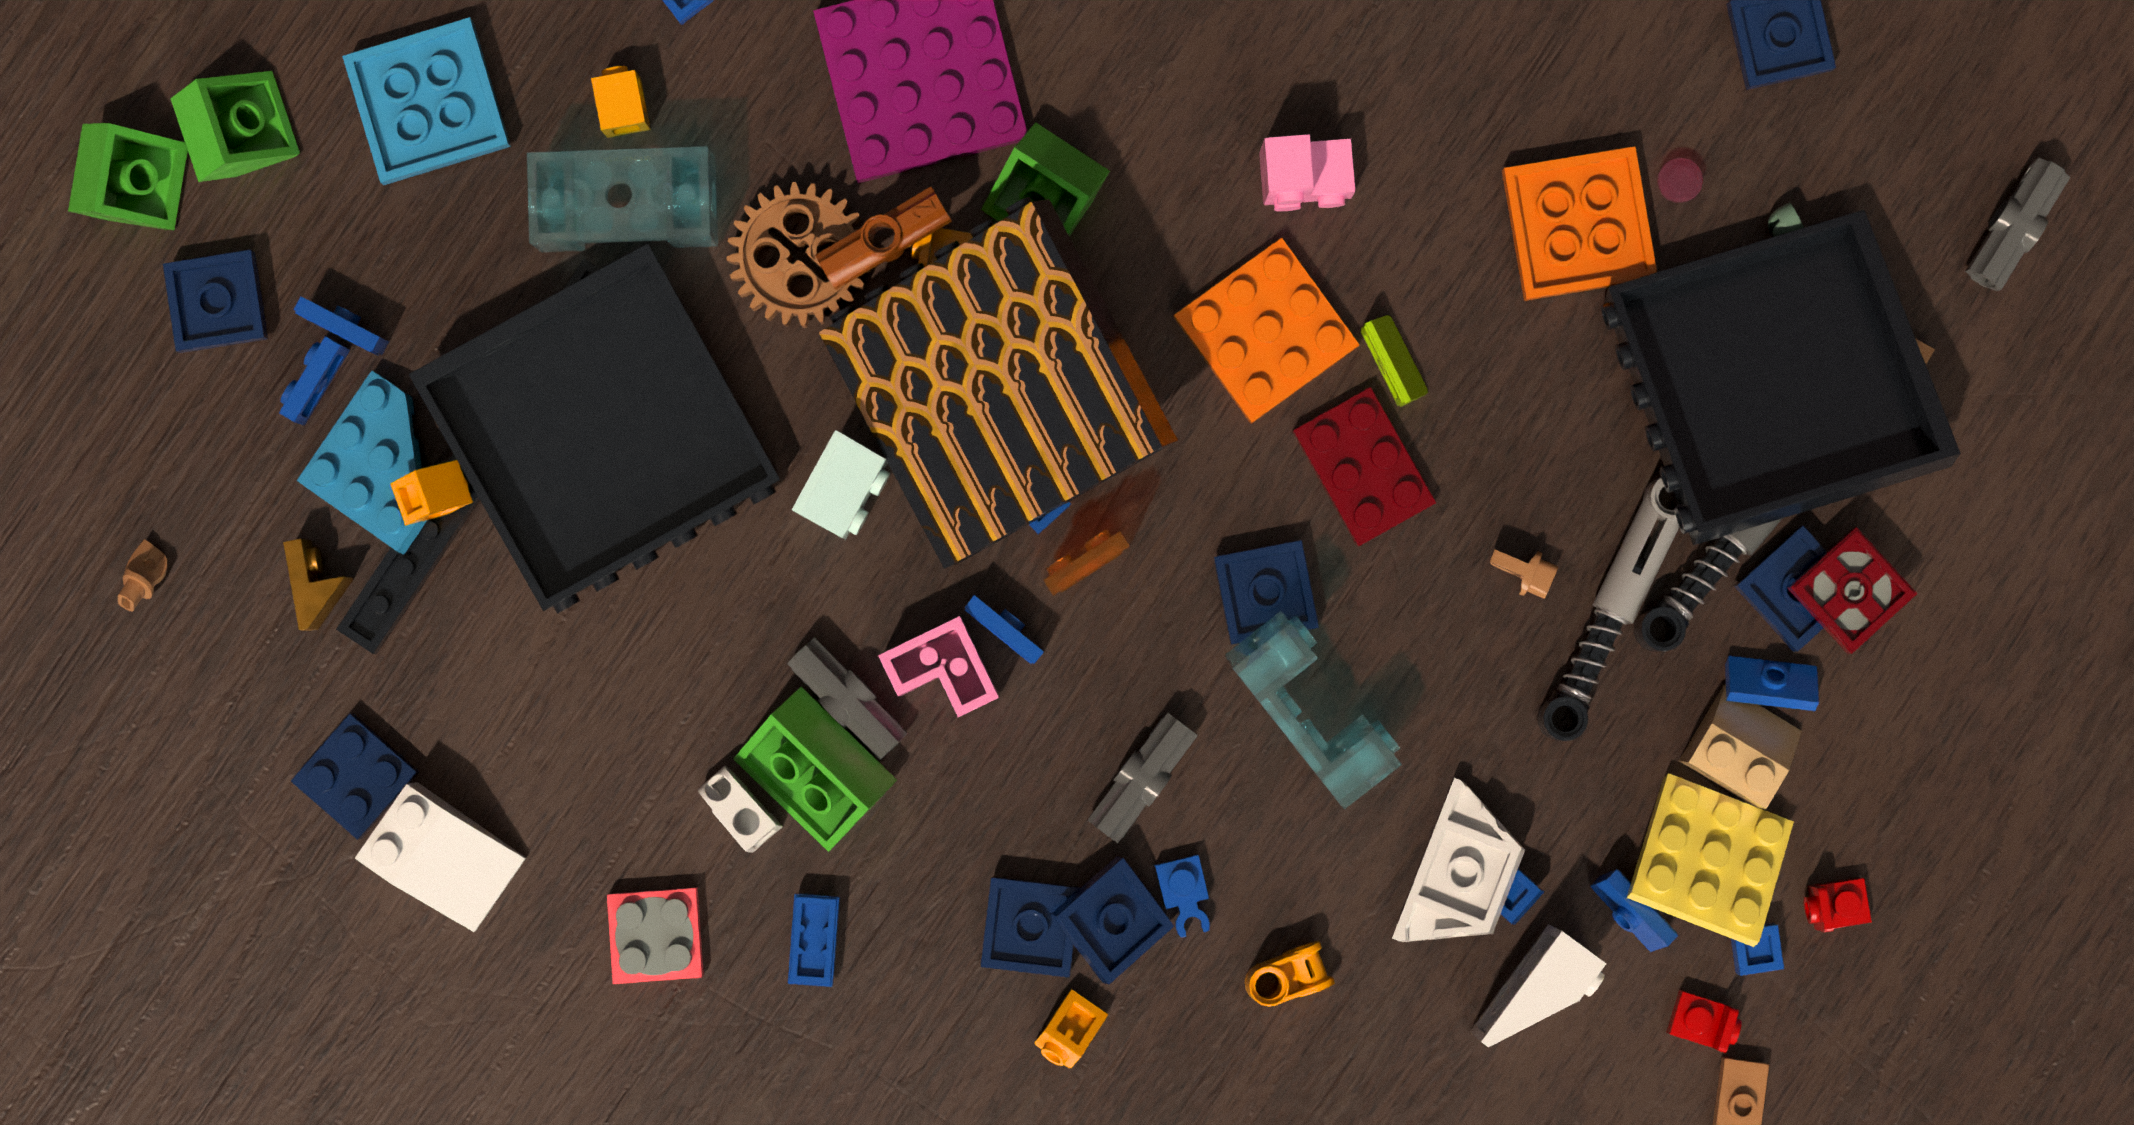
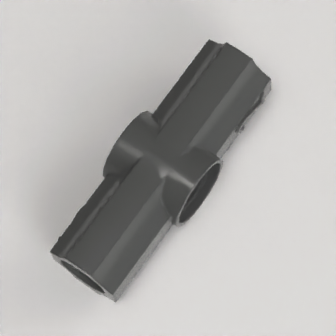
M2039 157L2033 160L2012 196L2007 197L2002 202L1987 226V230L1990 232L1965 271L1973 281L1995 291L2002 290L2022 255L2030 251L2043 234L2048 224L2046 216L2070 179L2065 169L2052 161H2046Z
M816 637L807 643L787 663L792 668V671L820 697L818 701L825 710L845 729L848 727L879 760L888 754L908 734L903 729L904 727L876 701L878 697L851 669L847 671Z
M1167 712L1149 734L1148 739L1140 750L1136 748L1113 779L1115 783L1087 820L1118 843L1126 835L1133 823H1135L1136 818L1144 807H1149L1172 777L1170 772L1198 735Z

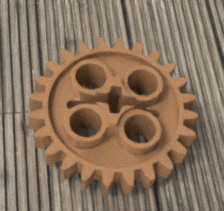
M792 182L790 195L784 196L782 190L776 185L774 186L775 199L769 201L761 193L757 195L761 208L758 210L745 205L744 210L750 219L748 223L734 221L733 224L742 232L741 237L728 238V243L739 249V253L727 256V261L734 265H740V269L730 274L732 281L745 280L746 283L739 289L738 294L741 297L755 295L750 304V308L753 311L766 305L765 318L768 321H771L780 312L782 313V323L784 326L788 327L793 316H798L801 326L807 328L809 315H815L822 325L825 324L824 311L830 309L834 314L840 311L838 302L841 300L852 305L855 303L849 290L851 287L864 290L865 285L859 278L836 290L830 280L823 282L802 261L798 260L791 264L794 258L789 250L769 234V230L775 228L797 249L802 250L807 246L806 253L815 265L822 269L815 256L820 252L821 248L830 242L837 243L858 230H854L853 227L861 219L859 213H853L848 216L844 215L849 206L846 199L841 200L834 206L832 204L833 190L828 189L820 198L817 197V188L814 183L810 184L806 194H801L797 183ZM797 213L808 216L809 226L805 232L798 235L787 232L786 222L789 217ZM768 246L777 248L780 252V258L776 265L770 268H762L757 264V255L760 250ZM801 275L812 278L813 289L807 296L795 297L791 294L790 284L793 279Z

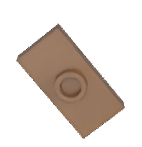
M1728 1057L1721 1058L1713 1125L1762 1124L1769 1064Z

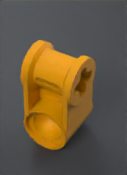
M1320 941L1298 946L1286 951L1281 956L1250 968L1244 982L1248 995L1260 1005L1270 1007L1297 997L1319 992L1334 985V978L1327 975L1319 950L1322 948ZM1305 960H1306L1307 963H1308V966H1309L1310 972H1311V974H1312V977H1311L1310 974H1309V971H1308V968H1307V966H1306ZM1264 973H1274L1278 980L1276 991L1270 996H1260L1256 991V980Z

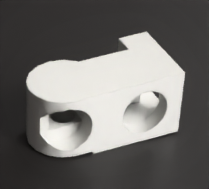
M727 766L722 767L697 789L702 798L712 808L714 815L746 852L753 853L783 827Z

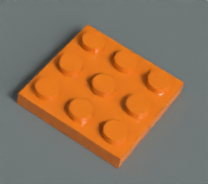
M1635 146L1506 167L1502 170L1524 301L1611 287L1657 273Z
M1280 238L1174 315V319L1251 424L1360 346L1283 238Z

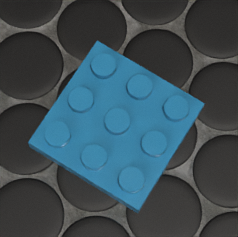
M470 17L342 56L379 180L383 185L511 147L474 22Z

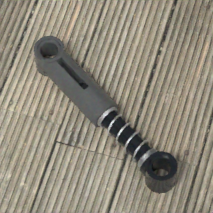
M1782 519L1719 537L1713 546H1706V555L1701 560L1694 561L1695 568L1690 573L1682 575L1683 582L1678 587L1671 588V594L1664 596L1662 600H1658L1651 609L1645 610L1637 617L1633 632L1640 646L1654 652L1669 651L1679 646L1685 637L1686 629L1690 625L1689 620L1693 618L1692 611L1699 603L1705 604L1703 598L1711 589L1716 590L1714 585L1723 575L1728 577L1726 571L1734 562L1740 563L1737 558L1741 554L1752 556ZM1656 617L1665 619L1670 628L1669 635L1663 642L1656 641L1650 633V624Z

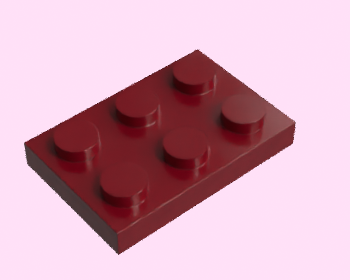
M1371 387L1292 431L1357 547L1436 504Z

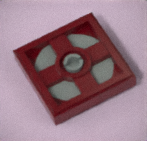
M1857 527L1852 528L1787 587L1847 654L1855 652L1917 595V592Z

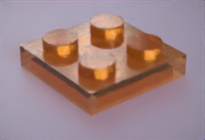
M1105 530L1084 544L1087 553L1074 561L1068 554L1047 567L1046 569L1050 576L1043 581L1052 597L1058 596L1128 551L1130 546L1119 531L1111 536L1108 530Z

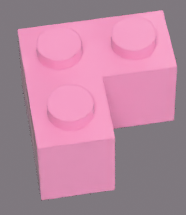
M1310 134L1264 138L1259 152L1263 205H1274V211H1293L1301 209L1302 202L1318 201L1319 208H1333L1344 206L1345 199L1353 197L1355 182L1351 139L1310 142Z
M960 616L878 655L897 696H902L939 678L958 717L1000 698Z

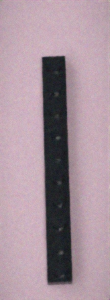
M584 258L564 289L600 270V268ZM454 454L448 462L457 460ZM462 468L461 470L467 480L468 490L473 502L448 515L427 520L405 554L390 548L336 628L337 631L372 654L379 652L480 500Z

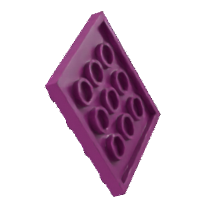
M852 0L813 10L858 184L1019 143L1027 133L993 0Z

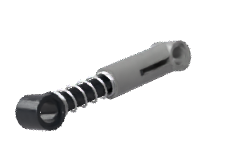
M1661 477L1650 482L1644 490L1643 501L1595 598L1593 606L1597 608L1595 610L1597 617L1593 625L1587 626L1589 634L1586 640L1579 642L1581 650L1576 658L1571 659L1573 667L1570 673L1563 675L1565 682L1559 684L1558 689L1553 691L1550 699L1544 701L1538 710V726L1542 733L1550 739L1570 741L1581 736L1586 730L1588 724L1587 713L1590 709L1588 702L1592 699L1589 693L1594 683H1600L1597 677L1601 668L1607 667L1605 660L1609 652L1615 650L1613 643L1617 635L1623 634L1620 630L1622 625L1634 623L1679 529L1675 509L1672 511L1667 510L1659 502V493L1664 487ZM1656 520H1659L1642 558L1639 557ZM1560 706H1566L1570 709L1573 716L1571 726L1565 731H1559L1552 723L1553 712Z

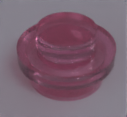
M1676 158L1670 160L1661 168L1658 174V188L1661 194L1669 201L1675 203L1688 202L1697 196L1702 188L1703 176L1701 170L1689 159Z

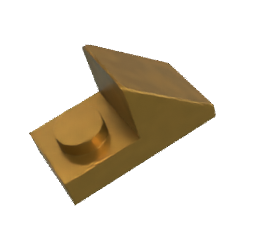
M297 539L283 542L298 628L302 631L318 630L352 583L353 577L343 576L319 581L317 574L323 571L322 558L319 549L312 546V541Z

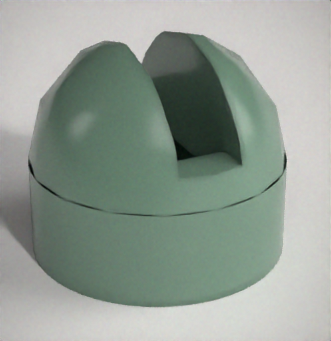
M1790 202L1777 208L1771 213L1768 220V229L1772 232L1773 237L1804 228Z

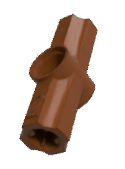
M929 187L884 215L870 217L862 228L815 256L833 287L838 290L881 263L898 259L905 249L949 224L952 220L933 188ZM884 228L894 230L895 235L892 244L886 248L874 247L873 238L879 230Z

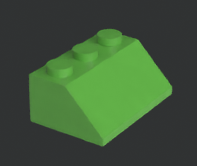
M802 687L768 717L733 758L828 852L897 781L880 762Z

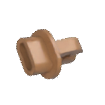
M145 539L127 563L123 575L124 587L118 594V604L131 612L134 611L142 598L150 599L153 596L154 586L160 583L167 573V558L165 554Z
M1494 550L1490 560L1492 566L1522 578L1519 595L1522 596L1529 592L1545 599L1558 570V566L1542 560V553L1539 551L1535 553L1529 564L1498 550Z

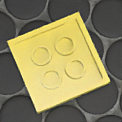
M1668 773L1663 778L1627 898L1754 947L1760 942L1794 821Z

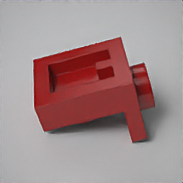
M1858 877L1807 886L1809 897H1804V911L1808 923H1814L1815 930L1826 933L1834 931V928L1872 923L1864 878Z
M1679 990L1666 1033L1726 1053L1729 1044L1735 1045L1737 1042L1742 1021L1737 1018L1739 1010L1732 1006Z

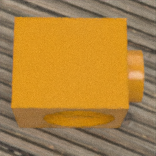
M615 66L602 70V76L591 78L600 128L607 138L651 130L642 82L636 70L628 71L627 66Z
M457 460L415 470L390 483L405 526L448 515L473 502L468 490L467 480L463 476Z

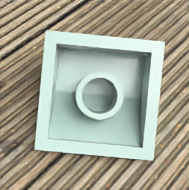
M835 430L792 510L845 540L850 532L857 535L869 514L868 511L863 509L871 493L879 496L890 476V472L884 470L888 464L887 460Z

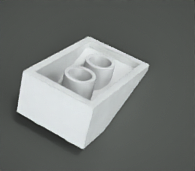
M415 782L405 785L355 859L392 885L475 932L524 863L526 857L427 788Z
M1548 924L1473 1026L1470 1033L1487 1047H1490L1580 1001L1584 994L1588 997L1591 996L1605 977L1601 971L1606 963L1563 931Z

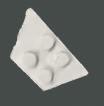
M1454 778L1392 939L1400 942L1486 935L1493 934L1525 849L1468 785L1459 779Z

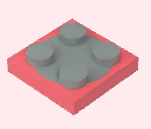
M698 887L607 894L613 984L691 979L704 976Z

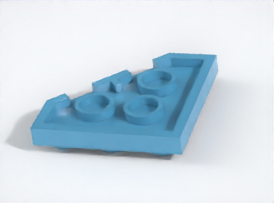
M371 371L297 481L391 548L405 554L427 522L425 520L405 526L390 485L395 480L415 470L422 469L419 441L415 438L412 415L415 414L413 399L387 379Z

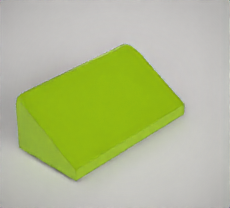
M1386 315L1365 323L1360 332L1397 406L1400 405L1402 407L1425 396L1428 393V389L1393 319Z

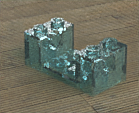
M708 146L527 153L529 243L540 252L585 251V243L667 240L674 248L718 246L715 157ZM617 184L628 185L632 191L630 202L622 208L612 207L607 198L609 190Z
M1280 611L1226 653L1225 656L1233 670L1343 809H1346L1402 765L1394 755L1401 748L1379 720L1370 724L1363 714L1328 742L1325 741V738L1309 718L1302 723L1296 716L1302 710L1285 689L1284 685L1318 659L1311 650L1318 642L1296 615L1288 620L1283 612Z

